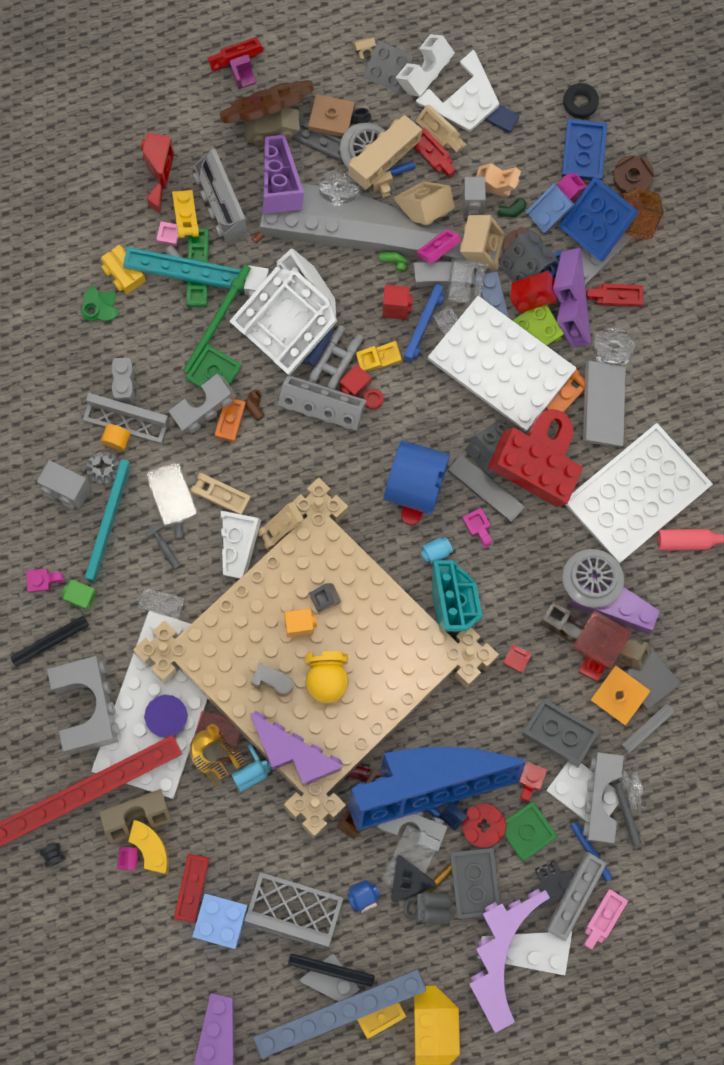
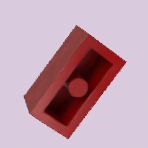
M549 271L514 281L511 285L510 301L519 313L554 303L557 298L553 290L555 279Z
M385 285L383 318L407 320V314L412 312L413 294H409L410 287Z

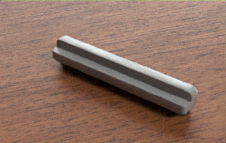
M668 704L662 707L622 744L623 749L628 753L634 750L674 713L672 707Z

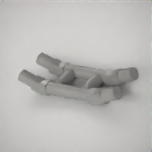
M339 325L326 345L316 366L313 368L308 381L316 384L320 374L324 371L333 375L327 388L336 390L348 364L359 348L363 336L357 334L347 348V351L336 346L345 331V327ZM331 353L342 358L338 368L326 363Z

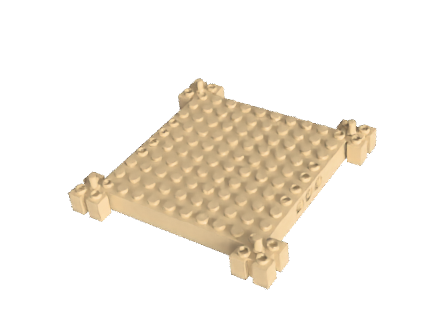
M317 478L307 488L306 498L300 494L293 501L304 521L285 536L186 630L177 636V632L164 620L152 631L154 639L151 642L145 638L133 649L134 654L146 667L150 663L153 664L151 667L152 673L164 685L177 673L176 666L267 760V755L250 716V713L255 711L266 716L265 720L271 724L276 722L285 727L284 731L290 735L295 733L304 739L303 743L309 746L312 744L318 746L323 750L322 754L330 758L333 755L342 761L341 771L305 786L302 785L293 762L277 769L302 795L300 796L296 792L284 804V809L295 820L300 816L305 820L302 823V827L313 839L326 828L327 823L324 819L329 816L333 821L345 809L346 805L335 793L329 797L327 795L455 670H457L455 678L467 689L479 677L481 672L478 668L480 667L485 671L499 655L488 643L482 647L478 643L481 636L472 628L467 631H461L455 640L446 631L439 628V624L336 524L347 514L348 506L337 495L331 498V489L320 478ZM326 583L334 584L341 603L317 612L309 593ZM310 608L311 615L315 614L317 627H313V634L287 638L284 612ZM322 651L348 653V664L342 667L348 674L349 683L347 691L341 699L327 704L315 700L308 693L305 681L311 667L305 665V654L312 652L313 657L322 656ZM263 663L289 676L293 681L292 693L286 697H281L276 694L275 690L261 684L259 689L251 686V680L259 664Z

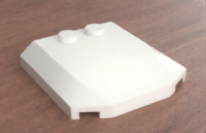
M276 267L233 316L230 322L266 353L288 375H291L336 324L337 318L330 300L299 272Z

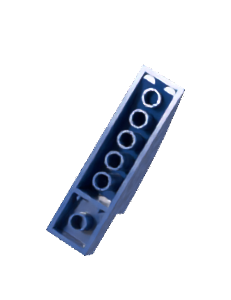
M424 747L384 753L380 771L381 777L374 782L367 784L359 783L354 788H351L348 809L357 831L519 783L525 761L517 757L460 747Z

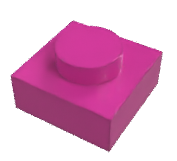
M119 848L118 870H135L138 862V848Z

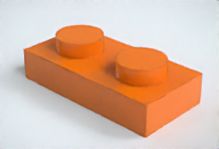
M233 399V403L230 406L222 408L215 431L216 438L235 442L246 406L245 401Z

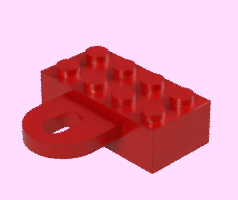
M550 409L537 415L528 435L514 427L504 431L487 468L555 507L568 504L583 469L581 465L565 457L573 437V426L570 419L563 412ZM555 420L559 428L555 438L552 440L548 437L547 431L551 421Z

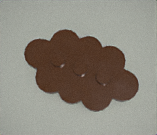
M310 80L299 81L293 84L280 83L269 89L257 91L250 96L239 98L231 103V107L220 112L221 121L223 123H233L240 120L253 121L266 114L277 113L284 107L294 106L303 100V96L313 92V83Z

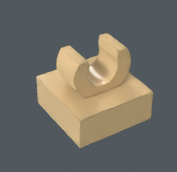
M374 37L352 42L354 50H359L358 55L361 59H364L363 52L365 50H369L370 56H372L374 50L371 47L376 46Z
M390 171L384 173L371 185L373 192L380 190L383 198L391 195L389 186H392L393 177Z

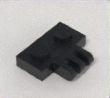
M555 860L550 861L554 869L550 871L547 864L542 865L546 873L542 875L539 867L535 868L541 883L532 887V891L539 889L540 892L546 890L550 897L539 905L540 908L561 899L574 876L571 869L561 873Z

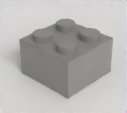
M50 460L37 480L41 488L40 491L44 493L46 498L52 501L58 499L63 502L62 505L70 510L74 508L80 510L92 489L85 477Z

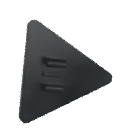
M401 855L397 856L391 896L393 902L436 887V882Z

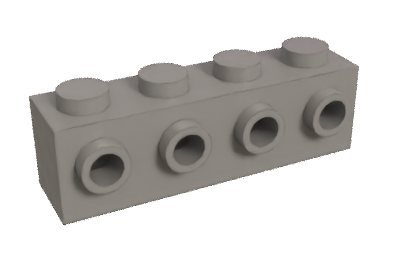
M290 375L287 376L282 385L278 402L279 406L287 410H294L308 417H316L327 423L338 424L345 429L357 430L366 404L364 399Z

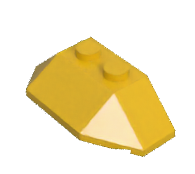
M425 986L427 989L425 992L414 996L415 1065H450L460 1055L459 1008L436 986Z

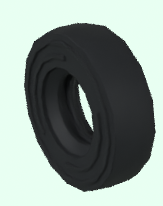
M577 83L566 90L563 97V105L570 116L584 119L595 113L599 105V96L591 85ZM577 95H584L588 98L589 103L585 107H578L574 104L573 99Z

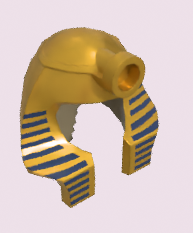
M210 724L206 730L197 733L189 745L190 756L194 765L201 773H205L216 787H221L222 781L220 779L228 775L223 764L220 761L216 762L217 759L230 757L236 769L245 764L240 749L224 741L221 735H219V728L215 724Z

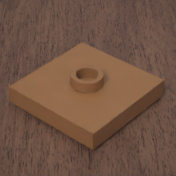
M316 94L308 130L343 137L350 127L355 102Z

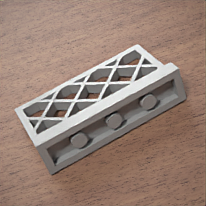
M260 872L244 919V925L328 951L343 897ZM262 880L272 881L275 889L264 894L260 887ZM288 886L293 888L296 896L285 901L280 890ZM277 892L282 903L271 908L266 897ZM311 893L314 894L317 902L306 907L301 896ZM264 899L269 910L262 914L254 912L255 903ZM299 899L303 909L292 915L287 904ZM328 899L337 901L336 910L327 914L322 903ZM319 905L324 916L313 921L308 910ZM285 906L289 917L283 920L277 919L273 911ZM305 912L311 923L300 926L297 924L295 917ZM334 914L333 919H332V922H331V920H330L329 917ZM327 919L330 925L329 933L319 932L315 924Z

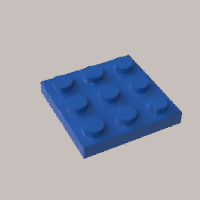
M594 176L559 227L603 262L640 211Z

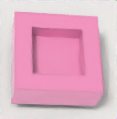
M161 221L156 239L157 243L177 247L179 238L176 224Z

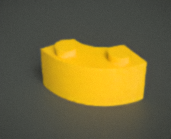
M134 820L128 842L136 845L142 851L144 869L168 875L169 857L162 839L150 827Z

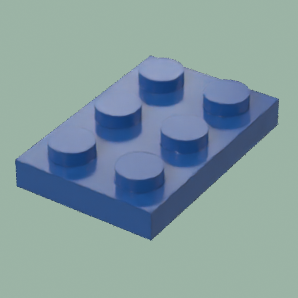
M576 119L567 120L561 177L576 173L583 180H592L594 176L602 180L607 123Z

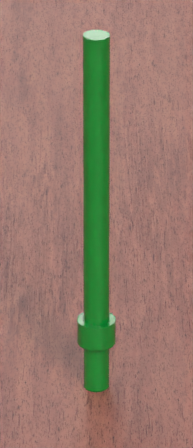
M244 264L237 278L234 277L230 284L232 287L184 367V372H190L209 343L236 294L244 287V281L252 269Z

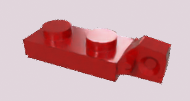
M254 37L221 49V53L207 58L212 71L222 69L223 66L230 65V60L245 55L253 58L264 51L259 40Z
M425 128L422 129L421 141L413 148L438 173L443 172L449 179L455 175L456 169L451 165L453 161L450 158V154Z
M603 283L598 285L597 289H587L586 300L597 301L598 305L602 304L603 306L642 307L643 285Z

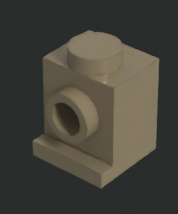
M623 638L617 642L615 647L618 662L638 670H642L650 655L648 643L644 642L641 645L640 642L634 639L628 640Z

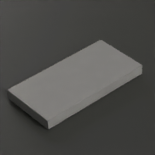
M590 360L586 362L583 442L612 447L623 446L626 367Z

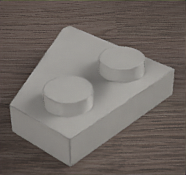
M334 954L323 961L342 966ZM313 971L308 972L299 979L301 983L337 1001L348 998L360 990L354 982Z

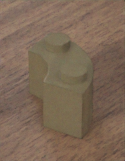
M284 107L277 113L266 114L253 121H245L246 142L254 143L257 146L265 144V137L285 135L286 140H290L300 131L299 110Z

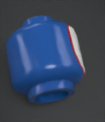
M368 880L351 886L349 894H346L353 911L357 909L360 913L378 905L377 897L381 896L376 884L371 885Z

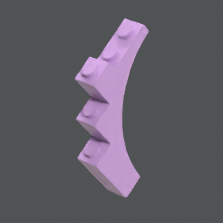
M539 889L528 894L529 899L521 903L520 899L508 905L510 909L506 911L503 904L497 905L496 902L484 908L486 912L482 915L494 939L491 940L490 937L481 940L478 942L479 947L476 948V951L488 973L484 975L482 971L472 976V982L469 985L495 1033L515 1023L507 1003L504 988L505 961L511 940L523 920L536 907L550 898L546 890L540 892Z

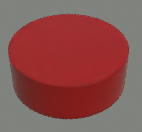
M369 389L363 395V399L366 400L365 406L368 409L376 410L382 406L384 398L382 392L378 389Z
M408 507L402 509L401 519L406 525L414 526L421 521V511Z

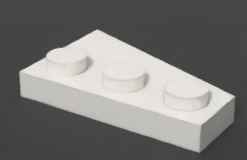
M221 511V518L223 520L221 533L224 547L222 550L223 575L240 579L248 571L261 520L255 517Z

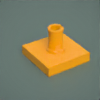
M615 666L591 701L626 726L651 691Z

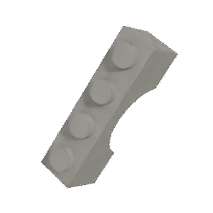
M597 752L595 758L591 757L590 770L593 771V778L589 779L587 791L591 792L590 801H586L585 814L589 815L588 823L584 822L583 836H586L587 842L609 845L615 843L617 821L605 812L602 806V793L607 784L622 777L624 756Z

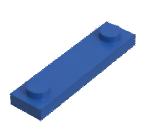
M436 284L404 353V361L411 364L413 358L417 360L421 351L419 344L436 306H441L445 295L442 294L443 286Z

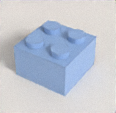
M204 894L192 937L237 949L249 906Z

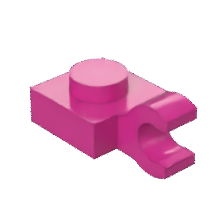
M481 508L462 517L470 535L473 537L478 534L484 548L492 544V539L486 531L491 528V525Z
M47 568L26 571L27 590L29 593L49 591L50 584L64 583V574L61 572L49 574Z

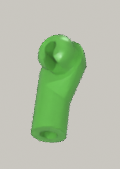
M380 252V262L395 263L397 265L396 269L399 272L407 270L408 261L398 252Z

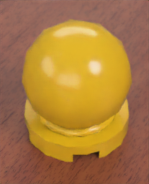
M322 651V656L314 657L312 652L305 654V665L311 667L306 675L305 684L308 693L315 700L328 704L336 702L343 697L347 691L349 679L346 670L342 666L348 664V653Z

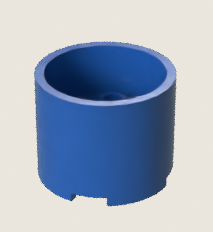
M401 440L391 467L383 500L427 514H433L450 454Z

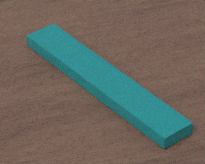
M131 247L126 249L123 264L124 269L225 289L232 287L230 284L241 271V269Z
M120 460L85 577L91 583H96L131 467L128 460Z

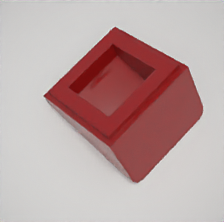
M157 184L146 197L148 206L158 213H161L163 197L161 184Z

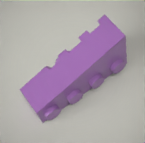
M285 135L265 137L263 214L302 210L304 190Z
M210 993L194 1065H235L234 998Z

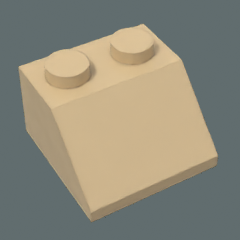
M423 181L394 197L397 204L412 222L421 223L422 225L432 224L436 218L446 216L449 211L455 209L449 185Z
M469 215L464 226L465 233L463 241L460 243V252L467 261L497 271L498 259L500 258L506 234L491 215ZM497 249L495 260L493 261L491 259V251Z

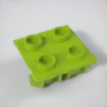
M548 305L528 310L512 320L546 346L553 341L555 343L559 342L562 339L561 336L564 335Z

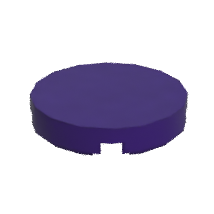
M164 694L155 697L149 702L145 709L144 719L146 726L154 735L167 738L171 735L176 736L183 731L187 723L188 713L186 706L180 699L173 695Z

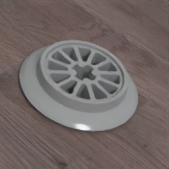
M358 123L344 133L340 143V154L348 169L350 160L354 156L361 154L366 145L372 144L374 136L378 137L381 132H386L383 128L372 123Z
M597 549L579 551L569 558L563 569V584L567 593L573 600L583 606L597 608L609 605L622 592L624 586L623 570L617 560L604 551ZM591 561H595L594 567L592 566ZM598 562L603 564L599 569L597 568ZM605 567H607V568L609 569L608 571L602 572V570H603ZM591 573H595V576L598 577L596 581H593L590 577ZM586 582L582 587L579 585V583ZM587 586H590V592H588V591H586V590H584V589H585ZM593 587L596 588L597 593H593Z

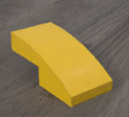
M396 341L377 348L373 346L356 352L360 368L365 372L403 362Z

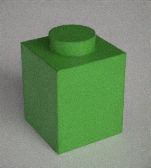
M72 579L69 584L65 585L62 592L63 600L66 603L88 612L97 594L94 588Z

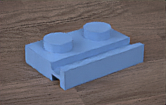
M553 183L526 213L529 214L543 233H547L575 204L560 190L557 184Z

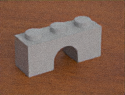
M216 374L201 386L206 393V401L202 406L196 408L191 401L183 399L169 410V413L182 431L186 433L197 431L201 427L200 424L205 420L213 419L217 415V411L233 403V399L237 395L223 376Z
M419 812L378 824L377 829L397 837L403 825L413 824L420 831L417 845L438 852L447 826L443 825V820L432 817L430 820L423 817L424 813Z

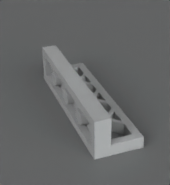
M88 393L86 399L88 406L83 421L106 427L107 424H111L108 417L118 414L123 419V422L116 426L126 425L127 428L124 429L128 430L131 435L162 444L169 424L167 415ZM92 407L101 409L104 415L98 419L89 418ZM138 420L143 427L134 431L130 430L127 423ZM154 425L162 427L159 438L151 436L147 429Z

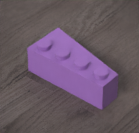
M591 573L590 577L593 581H596L598 577L595 576V573ZM586 582L579 583V585L582 587ZM587 586L584 590L590 592V586ZM593 587V593H597L595 587ZM623 587L621 594L615 601L603 607L592 608L583 606L573 599L570 602L572 607L646 634H650L653 631L659 614L658 609L625 587Z

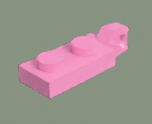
M608 889L586 926L587 929L584 933L589 936L583 946L592 950L597 941L602 943L608 937L628 900Z

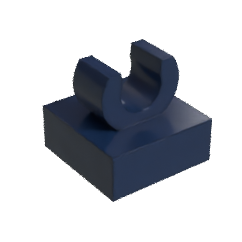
M459 801L451 802L439 815L454 831L468 817L466 815L467 808L462 812L457 807L460 803Z

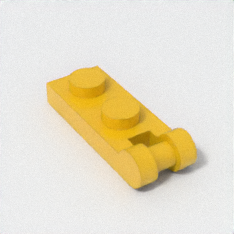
M173 191L172 198L178 238H184L186 235L199 237L193 191Z

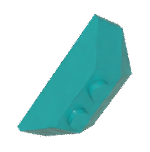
M433 560L432 596L439 628L444 631H467L483 617L476 582L463 569L458 567L454 560Z

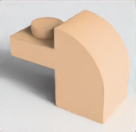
M490 163L480 166L476 177H485L486 192L508 197L511 190L517 187L521 171L516 167L503 171Z

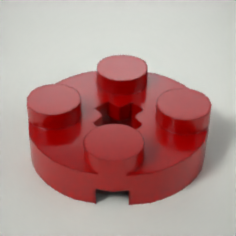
M478 804L469 808L466 814L468 817L463 821L462 825L465 838L473 845L481 848H490L499 843L504 838L507 830V822L502 812L490 804ZM483 820L490 824V828H487L485 832H482V828L479 827Z

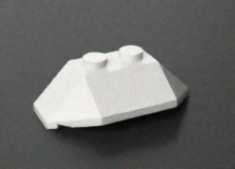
M290 249L277 261V267L299 272L330 300L336 315L335 298L315 267L294 249Z

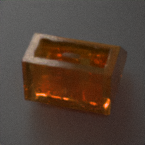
M635 187L620 195L640 211L625 231V234L650 240L653 238L664 213L660 195L656 192Z

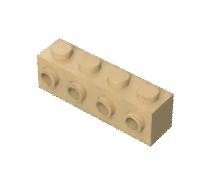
M403 115L399 120H394L386 132H381L372 144L365 146L358 157L354 156L350 160L348 175L366 190L421 141L422 129L406 115Z

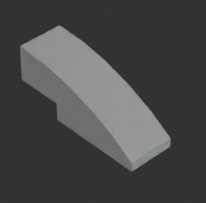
M417 262L413 266L415 288L435 286L436 284L443 287L476 285L474 265L456 262H433L430 264L428 262Z

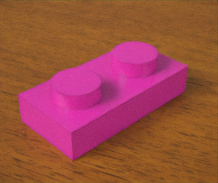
M449 229L444 230L416 251L418 257L432 264L461 242L460 235Z

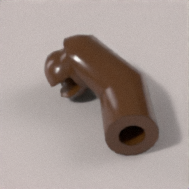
M257 389L252 390L248 394L246 408L254 419L259 421L265 415L259 408L262 394Z

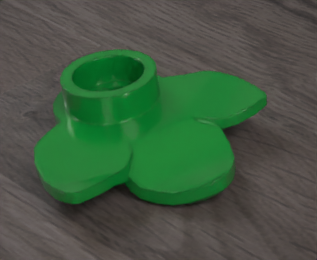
M90 287L84 294L85 304L81 308L83 318L87 321L99 319L105 322L115 319L119 315V311L113 307L116 293L114 291L99 293L96 287ZM94 309L95 313L88 314V310Z

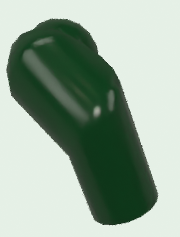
M518 198L510 207L499 205L498 215L516 218L525 211L526 201L523 198Z

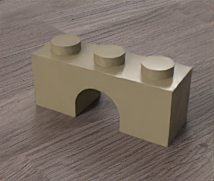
M161 789L99 812L104 832L110 844L130 837V826L134 820L147 819L152 829L172 821L168 804Z

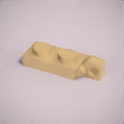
M430 104L425 106L416 122L423 129L425 128L441 146H446L448 149L452 147L456 152L463 151L467 144L459 138V132Z

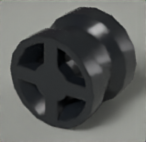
M60 843L52 844L39 851L40 855L45 859L44 865L46 868L66 860L65 855L60 851Z

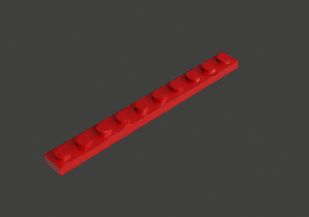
M171 735L1 821L0 847L183 755L175 736Z

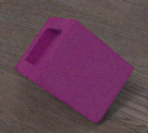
M249 55L229 61L238 89L256 84Z

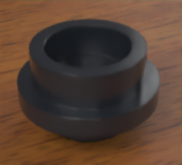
M358 108L353 111L352 122L355 124L368 123L371 120V114L366 108Z

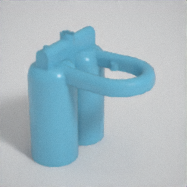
M252 744L247 746L255 762L231 774L240 792L266 779L267 773L271 772L270 763L260 761Z

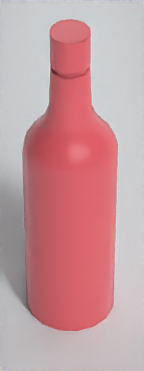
M709 529L658 530L659 551L707 550L718 543H724V534H716Z

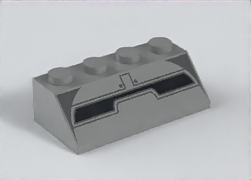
M214 148L194 165L195 173L193 178L196 185L200 184L202 187L200 194L204 203L208 201L210 208H207L211 220L215 219L217 222L215 229L218 237L223 236L224 241L227 242L247 234L244 214Z

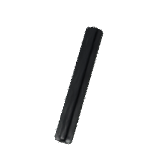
M81 616L10 657L12 663L18 667L87 628L89 624L86 618Z
M293 953L288 961L290 966L369 987L373 986L375 976L372 974Z

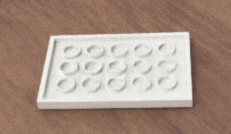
M479 296L475 298L428 356L430 362L524 432L529 430L537 415L545 410L576 371L575 366Z
M656 423L574 491L568 504L565 505L601 546L620 564L713 484Z

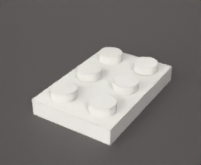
M567 762L546 792L588 823L589 814H585L586 801H590L591 792H588L587 788L589 779L593 778V772L582 763L577 768ZM607 784L602 793V806L608 816H610L619 804L615 788Z

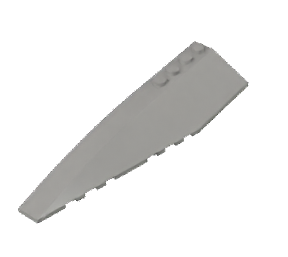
M301 183L304 190L302 210L263 214L262 211L260 223L261 235L377 252H398L400 255L418 257L417 250L446 229L459 234L461 242L464 237L463 233L435 222L429 225L412 222L403 210L354 191ZM460 243L438 259L477 265L467 261L461 254ZM497 249L491 251V259L493 261L495 260Z

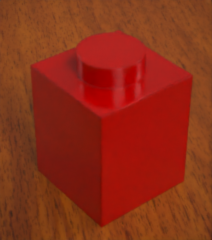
M356 364L340 380V392L359 397L371 384L372 377Z

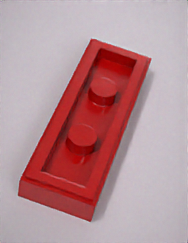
M193 854L187 855L174 919L196 923L210 858Z

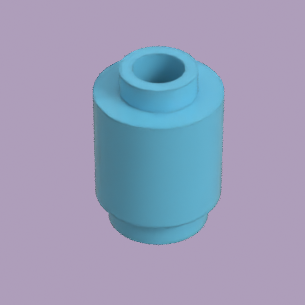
M439 537L423 545V551L420 553L424 562H429L432 565L433 560H442L448 557L453 552V549L446 537L442 539Z

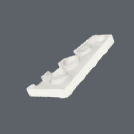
M572 931L566 941L550 932L514 934L507 952L505 964L565 975ZM481 936V940L490 937L491 940L494 939V936Z

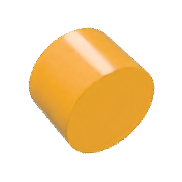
M107 424L100 442L109 448L125 451L131 433L122 427Z

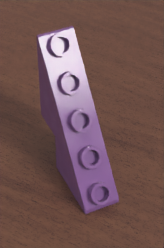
M581 248L561 252L553 290L561 303L557 322L572 347L591 344Z
M260 712L250 713L272 770L293 762L303 786L342 770V761L337 757L331 755L329 758L322 754L323 750L314 744L309 746L303 743L304 739L295 733L292 735L284 731L285 727L276 722L273 724L265 720L267 717Z

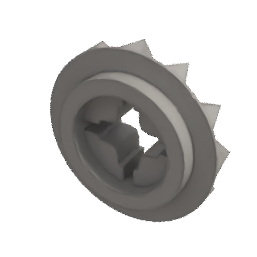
M101 450L98 453H93L90 459L87 460L86 471L94 482L106 484L115 479L119 462L111 452ZM102 459L105 465H109L104 469V475H102L100 468H96L101 465Z

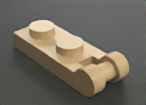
M203 473L198 474L196 478L198 481L190 489L192 494L235 514L243 515L251 500V496ZM205 484L210 485L207 491L203 490Z
M295 503L287 504L264 527L259 529L258 536L263 538L266 550L275 547L285 536L304 521Z

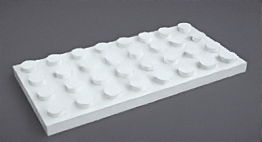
M149 611L137 645L145 638L151 642L154 639L152 631L164 620L177 632V636L191 624ZM133 654L115 704L116 714L113 715L114 721L117 722L120 730V735H117L119 742L99 748L91 772L96 774L165 739L154 735L146 726L144 719L145 709L155 697L164 694L173 695L183 702L188 713L187 723L183 731L175 736L183 755L126 784L150 792L161 789L165 797L174 799L190 753L189 745L197 733L208 699L176 666L177 673L164 685L152 673L151 667L153 664L150 663L146 667Z

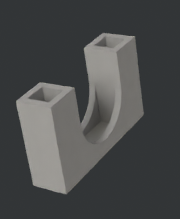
M97 656L47 669L50 687L55 693L59 694L77 688H89L96 697L95 712L87 722L59 731L63 752L72 755L119 742L117 735H120V730L113 716L116 714V710L109 697V694L112 693L111 686L105 677L107 673L106 663Z

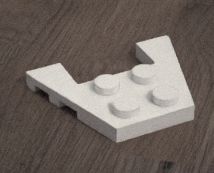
M474 50L460 61V65L472 78L450 98L442 103L428 89L416 100L418 106L425 107L430 104L442 117L468 132L475 129L499 107L498 99Z

